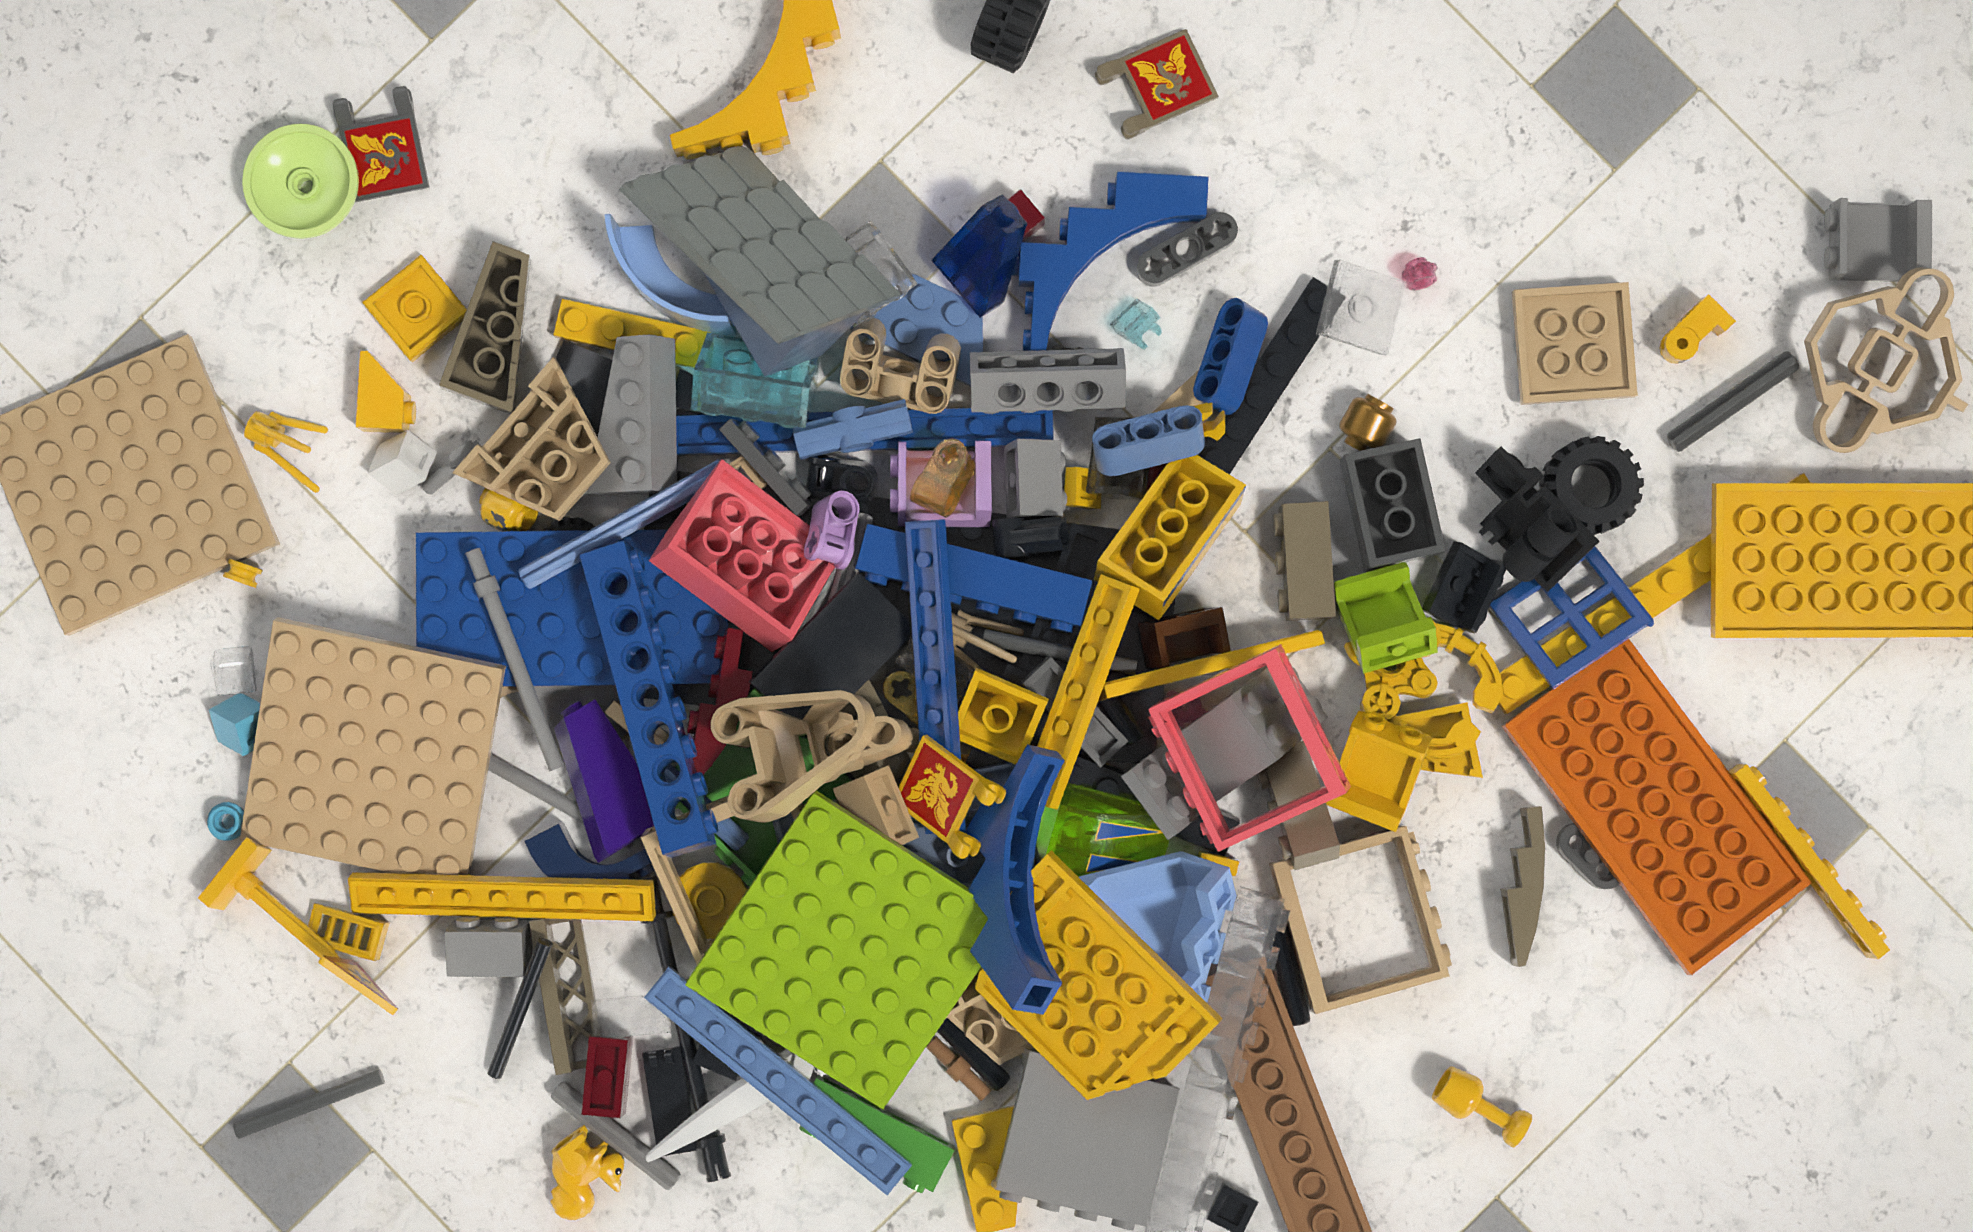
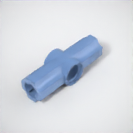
M905 399L869 408L865 406L847 407L832 413V417L792 426L796 447L801 460L839 450L842 453L856 452L873 446L874 442L913 433Z

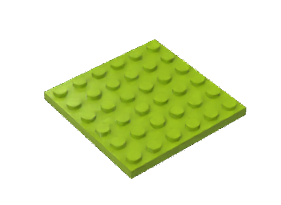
M815 791L810 795L687 979L685 986L879 1108L884 1109L981 968V965L970 950L988 918L973 899L974 895L968 890V887L826 796Z

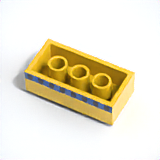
M1198 455L1169 462L1098 559L1094 580L1098 582L1102 574L1140 588L1134 605L1160 620L1241 505L1246 484Z

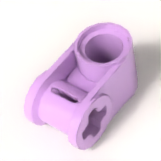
M840 490L821 499L813 506L809 533L804 546V556L807 560H824L833 563L834 567L839 570H844L849 565L854 552V537L859 515V504L853 494ZM832 506L837 509L839 518L834 515Z

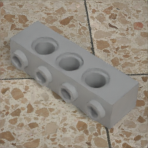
M1124 348L970 352L972 412L995 414L1003 411L1033 413L1039 410L1071 412L1076 409L1109 411L1114 408H1126ZM1091 381V383L1082 384L1081 382ZM1052 382L1053 384L1044 385L1043 383ZM1013 383L1015 385L1005 386L1004 384Z

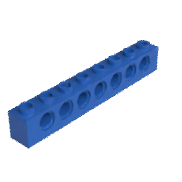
M624 540L580 554L662 855L673 858L716 844L714 833L718 832V824L711 809L707 810L703 795L708 794L706 781L701 772H696L693 757H697V749L691 734L686 735L682 720L687 719L686 710L680 697L675 698L672 683L676 682V675L669 659L665 660L661 648L662 645L666 644L665 635L660 623H654L651 609L655 608L654 596L648 585L644 586L640 573L645 571L642 555L639 549H634ZM626 577L628 580L627 589L620 595H614L613 586L615 582L620 578ZM637 614L638 624L636 628L631 632H624V620L629 615ZM641 651H647L649 656L648 663L642 669L635 670L633 665L635 656ZM651 688H657L659 691L658 701L653 706L646 707L644 704L645 693ZM667 725L670 731L669 737L666 742L657 745L654 740L655 731L660 726ZM677 762L680 766V774L675 781L668 783L664 776L665 769L669 764ZM688 800L691 806L690 814L687 818L678 820L675 816V808L679 802Z

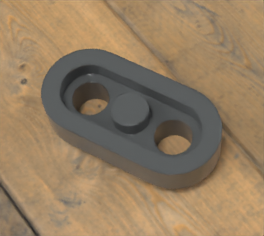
M1575 823L1566 825L1559 831L1556 839L1559 853L1591 886L1597 889H1612L1620 884L1610 871L1604 878L1598 875L1597 866L1602 863V860L1581 834ZM1574 835L1579 836L1582 840V846L1578 850L1572 849L1569 844L1570 838Z

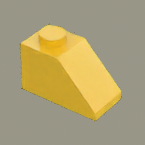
M360 351L356 428L363 432L402 433L409 430L410 424H415L416 421L415 401H411V395L373 354L368 351Z

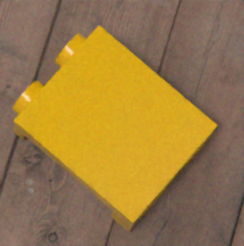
M1359 710L1351 723L1349 736L1339 762L1351 787L1347 793L1326 802V805L1396 832L1404 817L1432 738L1423 735L1420 730L1414 727H1402L1386 721L1380 714L1374 712L1365 713Z

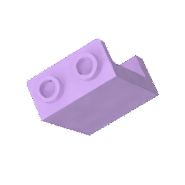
M975 441V451L906 450V442H898V455H890V478H898V489H890V512H898V526H905V522L945 519L946 527H990L992 513L991 441Z

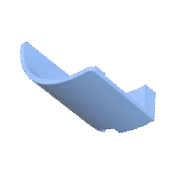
M605 214L608 238L619 264L641 295L665 317L667 316L687 327L711 332L714 335H736V327L717 295L693 288L669 269L658 250L652 225L619 227L611 214Z

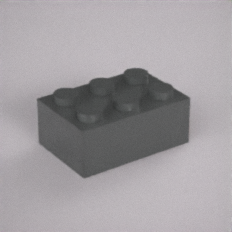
M1421 438L1345 454L1339 459L1364 571L1432 557L1446 551Z

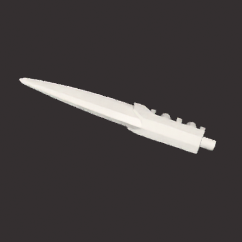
M787 1049L779 1053L782 1058L808 1079L811 1078L813 1070L821 1077L825 1075L824 1072ZM741 1078L696 1111L651 1149L646 1155L647 1163L722 1128L770 1100Z

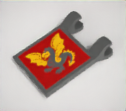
M406 86L395 87L392 91L398 113L397 116L355 124L353 106L346 98L335 99L332 103L341 141L351 152L358 170L359 186L355 203L430 188L414 113L412 93Z

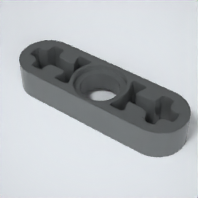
M1224 212L1214 213L1141 255L1137 264L1138 278L1147 286H1160L1232 245L1238 233L1235 219ZM1218 222L1220 226L1227 224L1230 228L1226 233L1227 239L1222 240L1220 236H1216L1208 240L1207 245L1211 249L1206 251L1203 239L1196 232L1202 230V235L1205 237L1213 231V223ZM1185 239L1192 240L1198 247V254L1190 260L1182 259L1176 252L1177 244ZM1168 248L1172 261L1178 267L1172 269V264L1169 262L1161 268L1160 277H1156L1154 273L1147 275L1145 273L1148 267L1147 260L1152 259L1154 263L1161 262L1167 257L1163 250Z

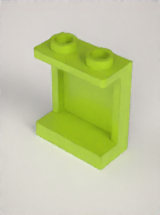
M1406 562L1384 566L1377 570L1349 576L1334 582L1336 609L1363 674L1438 653L1436 627L1432 618H1426L1411 584L1409 567Z

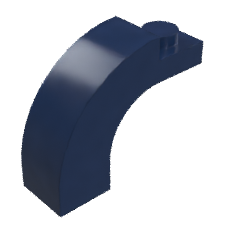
M559 823L524 841L535 863L547 877L636 880L633 874L637 871L640 877L655 871L646 849L615 864H600L588 859L578 850L564 823Z

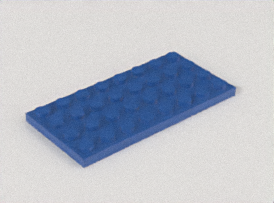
M637 530L617 541L624 540L634 549H639L642 555L645 571L640 573L644 586L648 585L654 596L655 608L651 609L654 623H660L665 635L666 644L662 645L661 648L665 660L669 659L676 675V682H673L672 685L710 684L711 674H719L721 659L714 658L717 635H725V629L728 628V620L649 562V559L668 530ZM587 531L416 533V647L505 665L506 669L502 687H517L483 598H478L473 585L476 580L465 553L480 548L490 575H495L499 584L500 591L497 593L533 686L615 685L582 563L579 562L532 589H528L519 575V569ZM626 577L620 578L615 582L613 586L614 595H620L625 592L628 586ZM637 614L629 615L624 620V632H631L636 628L638 624ZM641 651L635 656L633 661L635 670L642 669L648 663L649 656L647 651Z

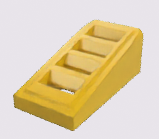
M314 903L308 926L318 933L322 915L330 916L325 935L321 937L334 950L372 961L380 960L389 922ZM338 918L344 921L339 939L334 940L332 936ZM351 923L358 924L353 943H346ZM365 927L372 929L367 947H360Z

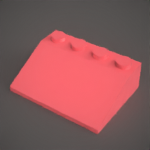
M724 460L718 462L668 529L649 559V562L743 630L770 652H774L793 640L834 569L833 563L820 559L810 561L805 558L804 546L810 528L807 523Z

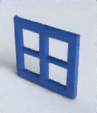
M1596 546L1578 563L1586 559L1605 584L1574 604L1559 583L1546 592L1533 579L1529 582L1522 581L1491 602L1489 606L1553 690L1647 626L1652 627L1654 625V619ZM1542 588L1560 611V614L1530 633L1512 608ZM1612 592L1631 618L1603 637H1600L1581 612ZM1568 622L1587 647L1556 667L1538 644V641Z

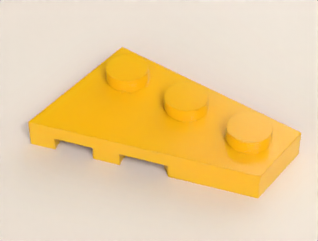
M1468 702L1397 716L1400 721L1403 719L1408 722L1407 726L1414 727L1420 730L1423 735L1426 733L1431 738H1445L1453 724L1463 719L1471 721ZM1476 742L1469 751L1457 756L1447 758L1425 757L1421 767L1423 771L1483 778Z

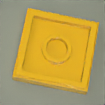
M423 255L418 256L362 302L412 363L462 323L467 311L466 307Z

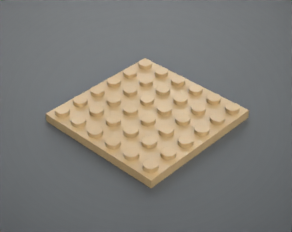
M188 334L0 415V483L64 635H73L230 566L228 563L229 558L240 562L280 545L194 340Z
M277 617L273 620L240 841H244L248 837L259 845L389 873L470 875L506 666Z

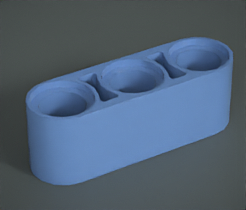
M1184 405L1099 427L1092 436L1096 468L1103 475L1118 476L1199 454L1205 446L1201 412L1194 406Z

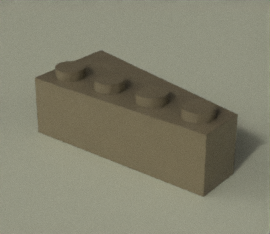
M492 241L439 383L440 388L508 414L515 410L531 263L529 254Z

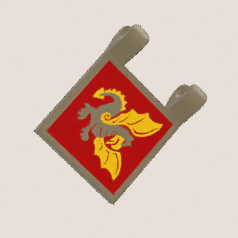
M1187 29L1119 59L1103 63L1097 67L1095 72V78L1099 85L1108 84L1122 75H1125L1142 114L1130 117L1123 122L1120 129L1124 138L1128 140L1154 126L1219 97Z

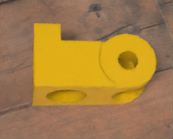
M1708 294L1664 335L1660 341V353L1669 363H1683L1696 354L1699 342L1711 330L1719 336L1726 332L1736 320Z

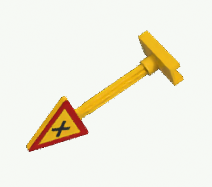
M246 837L198 899L208 908L225 910L237 893H240L247 900L252 899L320 958L318 961L320 965L391 1015H394L398 1010L396 1005L356 961L339 957L326 940L263 887V882L253 873L270 854L272 849L268 846L256 844L252 839Z

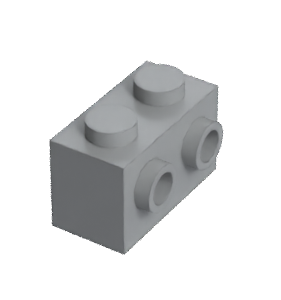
M1016 439L1005 445L1006 518L1034 520L1062 517L1067 506V495L1065 490L1062 489V474L1065 470L1066 459L1064 453L1061 452V440Z
M476 916L457 917L444 932L447 977H524L531 958L530 920H518V918L496 917L494 920H479V917Z

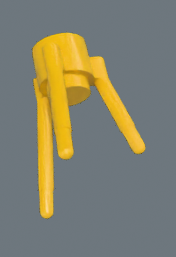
M260 411L254 412L246 424L244 437L255 442V450L267 455L314 493H318L320 491L319 486L271 449L270 446L275 448L282 442L304 453H310V446L285 435V427L281 425L323 434L328 432V428L284 417L273 411L269 415Z

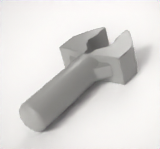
M470 440L449 454L450 460L422 483L423 490L427 494L432 495L456 474L452 472L479 442L477 440L474 442Z

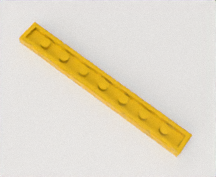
M352 872L348 877L352 913L653 921L656 916L653 880Z

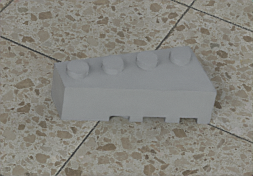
M650 334L617 337L598 433V439L611 463L588 488L587 494H654L677 482L674 338Z

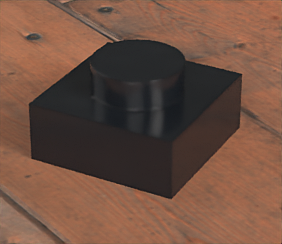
M1222 1183L1206 1215V1219L1230 1232H1244L1259 1202L1251 1196Z

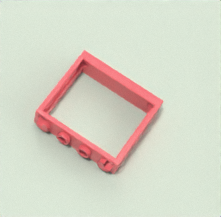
M1281 644L1168 697L1148 709L1151 714L1148 718L1153 726L1151 730L1157 738L1162 737L1168 749L1165 752L1166 760L1171 770L1175 774L1179 772L1184 781L1185 787L1182 789L1184 797L1192 809L1197 808L1203 820L1200 823L1202 834L1207 836L1210 844L1214 843L1218 852L1347 793L1351 787ZM1267 666L1325 786L1229 829L1171 710L1259 668Z

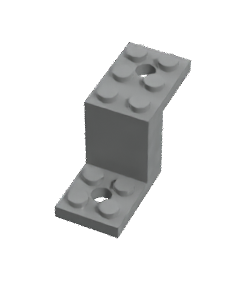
M1267 667L1233 694L1181 730L1216 802L1277 761L1302 740ZM1293 667V669H1294V671H1295V673H1296V675H1297V677H1298V679H1299V675H1298L1297 671L1295 670V668ZM1299 679L1321 724L1328 716L1322 710L1318 699L1311 695ZM1163 743L1121 777L1167 840H1169L1194 821L1200 814L1197 808L1192 809L1188 805L1182 790L1185 787L1184 781L1179 772L1175 774L1171 770L1165 756V752L1168 749L1165 743Z

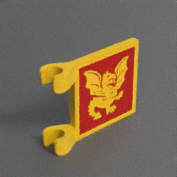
M928 735L922 736L899 785V790L909 815L946 842L952 852L961 859L967 858L969 854L973 857L976 856L981 847L980 841L959 831L974 797L976 796L985 806H991L994 802L1001 804L1006 796V789L981 776Z

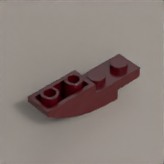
M727 628L725 629L724 636L717 635L714 658L721 659L719 674H711L708 697L715 698L714 705L699 703L697 711L690 710L687 733L694 734L693 740L697 749V757H693L696 772H701L703 775L726 746L725 743L719 742L713 736L711 731L713 714L719 707L740 698H747L749 693V681L752 678L753 671L737 669L743 630Z

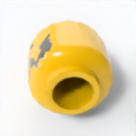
M487 488L480 495L481 518L486 524L500 532L528 531L537 519L538 511Z

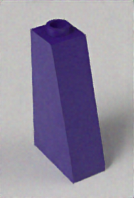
M594 699L584 706L578 701L562 711L560 714L563 719L555 726L554 730L594 858L600 863L640 838L646 829L654 826L638 765Z

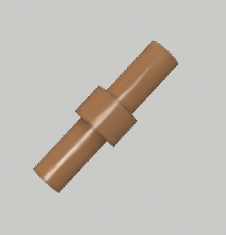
M937 1036L926 1046L947 1068L945 1072L955 1082L960 1080L980 1101L992 1091L970 1069L972 1066L961 1055L957 1057Z

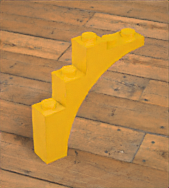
M783 0V12L777 36L761 69L747 88L724 109L695 126L670 134L672 147L677 157L684 156L686 160L696 159L706 155V150L720 146L721 150L736 146L740 147L743 145V140L750 139L754 153L761 152L762 155L779 153L784 150V145L791 144L780 100L787 99L788 102H798L807 99L810 92L816 91L805 48L812 46L815 50L824 49L834 45V40L841 39L832 0Z

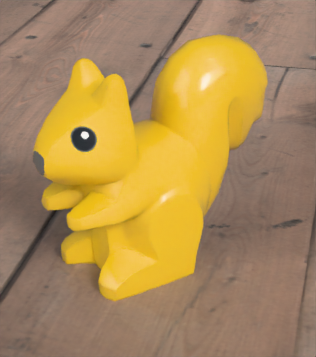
M582 1125L562 1139L551 1151L553 1155L552 1174L558 1186L551 1190L552 1199L550 1202L555 1209V1213L567 1220H578L592 1211L595 1204V1196L589 1183L596 1178H601L616 1192L621 1190L620 1177L625 1164L623 1155L619 1152H614L603 1157L608 1143L605 1141L594 1148L589 1146L586 1142L588 1130L585 1125Z

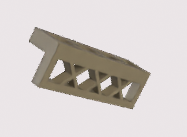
M541 918L529 921L534 948L538 938H545L553 943L539 982L555 1074L571 1073L574 1070L586 1068L587 1059L575 1061L572 1045L580 1033L587 1038L590 1035L602 1036L582 919ZM573 921L575 938L566 949L554 941L552 924ZM576 944L579 957L571 953ZM556 949L563 953L559 961L557 960ZM567 957L581 967L582 976L574 987L560 977L559 969ZM582 983L584 984L585 995L578 991ZM562 987L570 992L565 1000ZM574 995L587 1003L588 1015L581 1025L567 1017L566 1006ZM589 1020L592 1033L584 1029ZM569 1025L577 1030L572 1036V1038L570 1035Z

